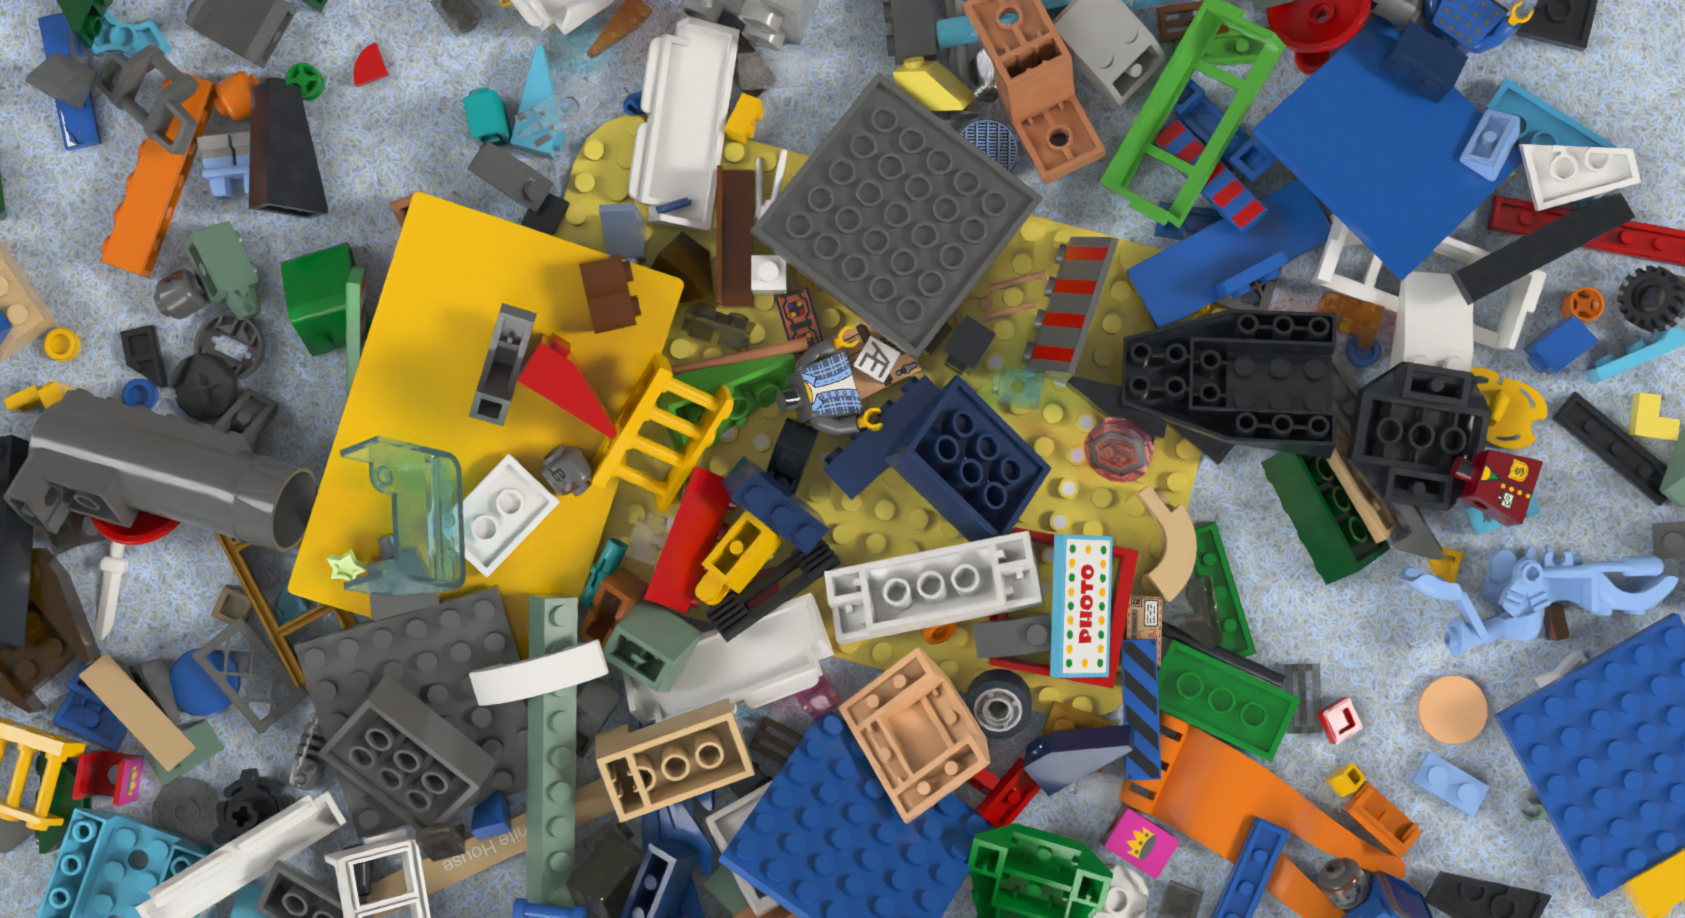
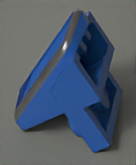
M1375 871L1370 875L1368 900L1341 917L1433 918V915L1422 893L1402 879L1383 871Z

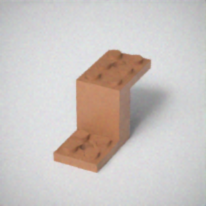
M968 0L962 3L968 20L994 66L999 103L1043 185L1105 157L1106 150L1075 96L1072 56L1041 0ZM1007 13H1014L1019 17L1018 21L1013 25H1004L1000 22V19ZM1062 133L1067 135L1069 141L1063 146L1058 147L1050 143L1051 137L1055 134Z

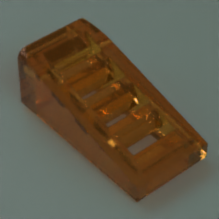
M626 0L587 51V56L594 59L642 26L653 10L641 0Z

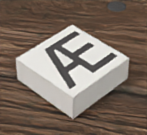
M870 336L853 367L884 383L900 352Z

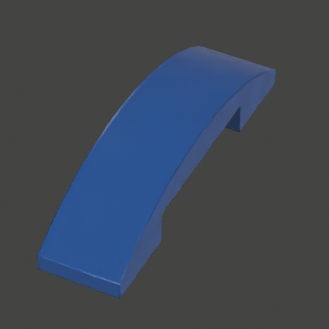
M1191 78L1172 109L1174 115L1205 146L1224 116V113L1206 97L1205 91ZM1239 127L1220 160L1238 174L1254 183L1279 159L1255 135L1250 137Z

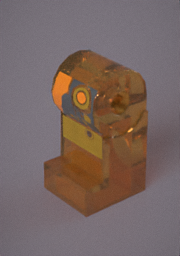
M1329 292L1320 297L1316 312L1336 313V331L1359 338L1357 346L1370 351L1385 307L1340 293Z

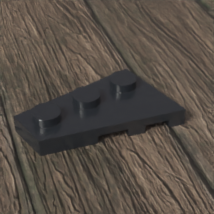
M1440 871L1425 896V900L1428 904L1452 918H1540L1552 895Z

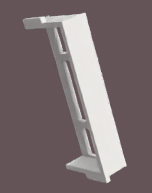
M1335 216L1317 272L1310 283L1397 314L1399 297L1374 288L1382 261L1374 253H1372L1362 283L1334 273L1349 229ZM1448 236L1432 251L1466 264V266L1491 254V252ZM1535 270L1514 281L1496 332L1473 324L1474 343L1497 351L1514 350L1526 313H1534L1547 273Z
M406 828L364 838L365 845L324 855L325 862L335 866L344 918H362L410 904L412 918H431L418 839L407 836ZM401 852L407 892L360 905L353 864Z

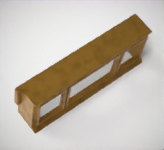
M214 532L295 686H305L308 692L309 690L298 657L287 635L332 611L342 628L359 624L354 613L321 604L283 626L279 625L275 613L242 553V550L252 544L242 543L229 536ZM302 540L298 543L299 548L301 546Z

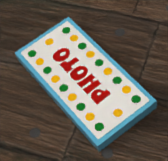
M1054 534L1050 677H1109L1113 536Z

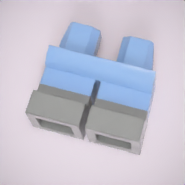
M250 131L231 133V136L229 134L197 137L198 149L202 152L204 164L202 176L210 182L213 197L218 200L234 198L233 180L244 179L245 194L249 196Z

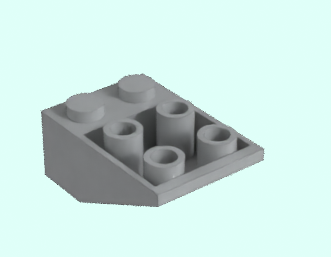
M1073 0L1052 21L1072 59L1094 90L1100 96L1118 106H1121L1168 59L1153 34L1122 0Z

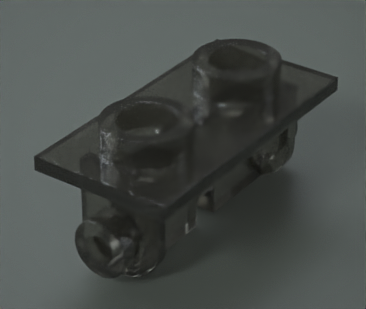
M699 302L696 305L691 303L684 312L686 317L681 330L686 331L687 336L711 342L714 331L720 332L717 345L740 351L741 349L748 350L751 341L749 336L754 330L756 323L748 321L749 318L739 313L724 314L716 311V308L710 304Z

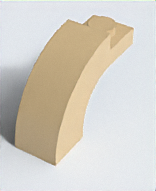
M1148 485L1137 492L1135 496L1159 526L1163 547L1157 563L1144 575L1165 602H1170L1181 592L1192 574L1197 551L1196 535L1192 520L1182 504L1177 505L1169 511L1166 506L1170 504V501L1159 487L1153 490Z

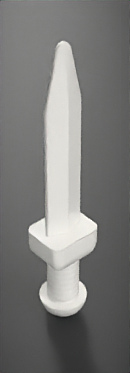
M111 541L109 555L102 558L99 568L104 570L95 626L100 640L106 637L113 626L121 576L128 569V560L123 557L125 544Z

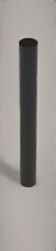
M1162 621V636L1171 640L1174 639L1214 659L1281 688L1286 675Z

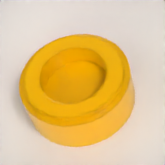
M63 327L51 330L44 340L46 354L51 359L59 362H68L74 359L81 347L78 335L74 331Z

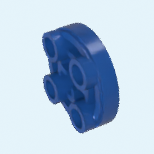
M200 648L189 650L176 660L169 675L177 706L188 714L200 717L212 716L225 711L231 706L232 702L191 656L196 649ZM214 650L206 658L218 671H223L225 652ZM228 656L227 672L240 673L238 664ZM226 676V681L238 694L241 678L239 676Z

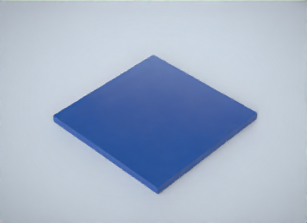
M1377 16L1259 122L1251 132L1402 281L1523 160L1521 152L1513 146L1494 182L1485 179L1461 163L1460 157L1483 114L1455 87L1438 103H1435L1379 68L1393 39L1399 32L1387 20Z

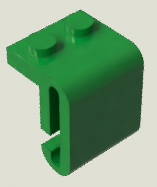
M348 242L281 262L288 316L311 356L328 353L346 346V282L351 269H353L352 267L356 266L355 258ZM366 311V340H367L368 333H369V330H370V327H371V324H372V319L370 318V316H369V314H368L367 311Z

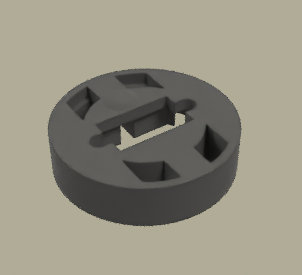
M219 313L207 319L198 329L194 339V354L212 353L221 357L232 369H236L234 374L237 381L252 375L261 365L265 355V339L258 325L251 319L239 321L235 313ZM226 319H235L232 325H224ZM249 326L254 331L252 338L246 332ZM221 334H224L249 346L247 352L251 353V358L246 359L243 357L242 361H238L214 349L216 344L212 342V337L220 338Z

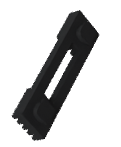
M821 539L808 555L797 548L791 553L789 558L744 588L740 594L732 593L705 613L724 640L729 642L824 575V571L832 570L841 564L839 557L835 555L824 539ZM799 567L804 572L750 611L745 608L744 605L796 568Z

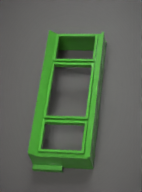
M1204 0L1099 182L1111 192L1130 201V208L1163 226L1169 222L1180 229L1286 47L1274 32L1243 18L1242 16L1245 13L1243 9L1223 0ZM1221 25L1265 45L1244 81L1201 60ZM1197 70L1238 90L1195 166L1152 144L1194 71ZM1146 154L1188 175L1187 180L1168 211L1127 190Z

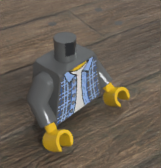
M850 326L844 327L840 331L839 337L835 339L829 337L809 347L795 363V373L787 377L786 382L789 389L778 391L776 394V402L782 412L795 409L798 421L801 424H811L814 429L832 436L860 432L862 427H867L871 431H879L884 426L883 423L872 425L868 422L871 415L881 414L882 411L878 408H870L864 414L846 351L839 352V348L843 346L852 348L858 345L860 341L858 339L850 344L844 342V333L854 329V327Z

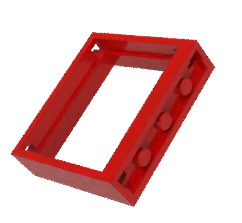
M1017 527L1012 529V534L1029 531L1032 542L1054 546L1053 534ZM1116 546L1112 547V557L1118 558L1119 562L1111 599L1109 677L1060 679L1114 688L1139 551ZM1008 612L990 615L989 621L1007 618ZM1007 656L988 658L987 664L1050 676V665Z

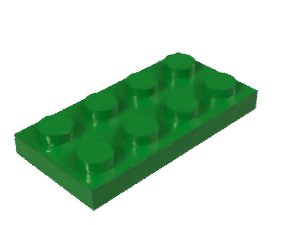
M1174 639L1171 640L1161 666L1157 670L1160 710L1270 762L1273 761L1300 702V698Z

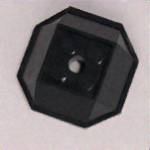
M1402 361L1358 389L1346 460L1378 500L1448 511L1457 502L1456 500L1461 497L1465 481L1451 476V467L1459 456L1473 461L1476 453L1484 451L1491 410L1478 388V383L1472 372ZM1417 427L1419 435L1417 440L1414 442L1412 439V434L1414 429Z

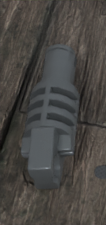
M316 710L312 722H308L304 726V732L301 735L297 753L294 755L289 780L290 785L302 790L313 789L325 765V760L317 754L325 745L326 740Z

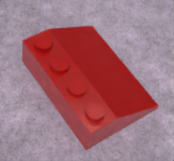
M553 332L550 337L542 334L521 367L518 381L614 440L617 435L614 418L574 353L570 351V343Z

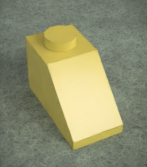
M911 57L905 59L904 63L893 72L894 84L929 111L963 110L974 100V92L937 60L925 61L924 57Z

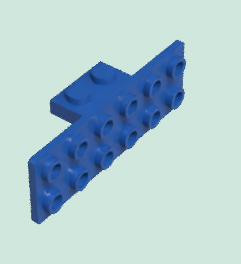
M1297 179L1259 199L1268 209V214L1242 236L1223 218L1129 268L1127 275L1156 329L1172 325L1229 294L1233 300L1251 291L1249 286L1251 282L1260 279L1262 284L1272 280L1281 275L1279 267L1327 242L1331 225L1314 193Z

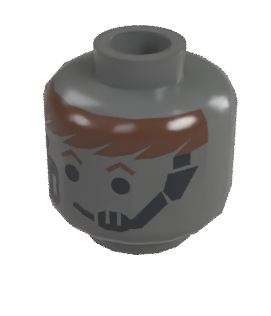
M186 269L178 270L160 280L156 286V293H154V301L161 313L178 320L184 319L204 308L207 302L206 291L198 275H194Z
M562 443L552 449L542 459L544 465L541 469V475L558 495L566 496L573 493L577 497L591 486L592 483L589 481V478L593 474L594 467L577 446L569 445L566 447Z
M1345 857L1329 860L1319 872L1317 879L1319 888L1335 908L1341 910L1354 909L1366 900L1370 891L1369 879L1354 859Z

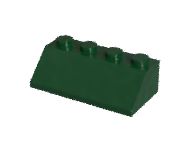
M1280 451L1261 462L1267 480L1273 485L1281 500L1283 510L1289 515L1298 532L1300 541L1308 550L1316 571L1321 575L1326 585L1359 572L1390 550L1386 540L1379 543L1375 542L1326 458Z

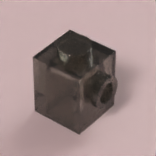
M472 0L430 1V4L456 37L462 33L467 34L477 27L479 20L483 18V15Z

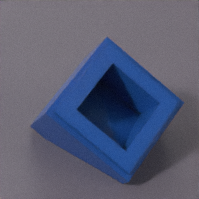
M502 792L492 795L483 803L474 807L471 833L478 840L512 832L509 800Z

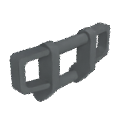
M155 44L144 47L131 58L121 53L109 52L96 79L98 88L118 109L125 110L143 126L144 133L151 140L156 141L171 154L184 155L198 124L180 103L185 102L195 94L198 82L190 75H184L164 57V52ZM118 65H121L123 69L115 86H113V76ZM157 68L172 83L159 92L149 114L134 99L146 73ZM175 115L180 121L181 127L175 140L172 141L165 134Z

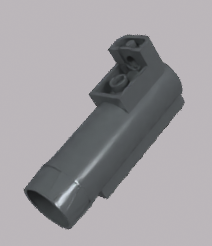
M77 388L76 390H67L61 401L55 402L41 414L31 433L28 457L3 498L23 521L35 528L57 534L70 511L131 528L138 513L142 510L220 533L242 543L287 552L293 549L304 537L317 496V482L314 473L308 468L285 462L271 455L253 453L247 444V439L237 432L228 431L224 433L202 422L192 424L185 422L174 414H166L164 416L154 413L142 405L132 407L123 404L116 398L109 396L106 399L100 398L85 389Z

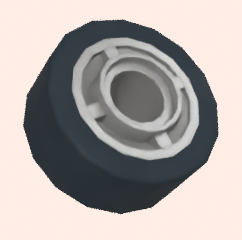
M993 669L981 673L972 681L968 687L966 706L986 737L1003 739L1013 737L1027 725L1031 714L1032 696L1029 686L1021 676L1009 670ZM1002 701L1006 705L1003 707L994 706L992 702Z

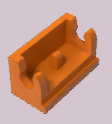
M1365 781L1341 808L1387 851L1399 859L1405 855L1404 853L1421 834L1418 830L1419 827L1368 781Z

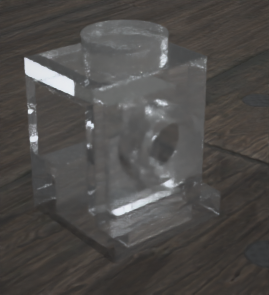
M651 512L648 513L647 518L638 516L625 556L657 566L659 561L657 558L658 552L662 553L669 533H666L668 518Z

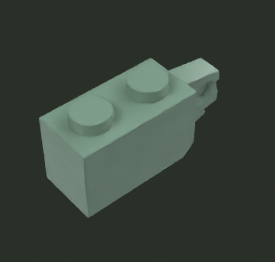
M230 221L192 232L183 246L209 299L218 304L227 302L239 321L258 315L262 310L255 291V287L259 283L258 270L255 264L248 260L243 249L242 237L236 230L234 231Z

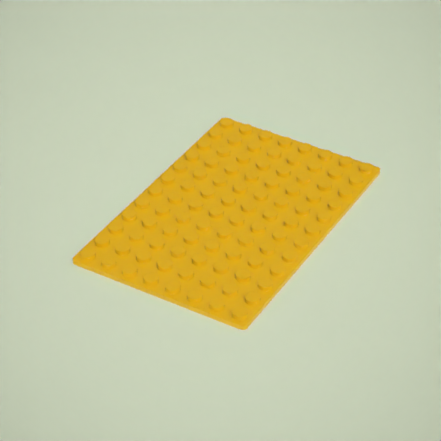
M423 192L414 193L290 577L288 591L296 596L372 618L368 572L365 571L359 574L355 585L344 578L330 579L333 568L327 561L328 554L343 555L352 549L356 559L368 564L370 559L381 556L377 538L397 532L402 551L419 548L438 588L441 600L498 584L522 660L528 659L529 594L563 593L578 597L579 605V598L583 593L620 478L617 476L609 478L604 488L592 483L585 492L577 497L573 493L566 496L558 495L541 475V469L544 465L542 459L552 449L563 443L566 447L569 445L577 446L585 457L591 461L606 435L523 385L518 379L504 426L469 417L501 305L504 303L537 313L521 367L542 334L548 337L551 336L552 332L570 343V351L574 353L615 421L655 353L661 355L684 287L683 281L680 278L630 262L634 281L627 282L630 296L637 295L642 316L635 317L637 325L595 334L579 263L611 255ZM628 449L621 459V463L624 465L629 453ZM510 453L558 497L560 503L486 577L435 529L487 474Z

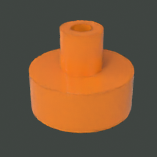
M954 622L920 629L928 644L935 645L950 639L955 634L957 625Z

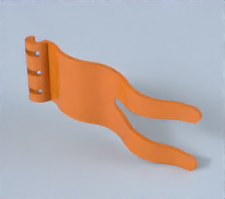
M1159 710V724L1176 731L1174 739L1160 734L1161 760L1164 761L1161 766V779H1124L1116 797L1119 801L1144 813L1153 815L1173 826L1233 864L1236 862L1255 816H1259L1288 829L1301 839L1339 859L1345 857L1354 859L1361 868L1370 872L1383 871L1401 879L1406 871L1402 860L1372 846L1345 829L1283 780L1254 760L1198 727ZM1132 783L1150 790L1148 798L1131 791ZM1281 851L1265 889L1303 918H1341L1347 914L1343 910L1335 908L1324 893Z

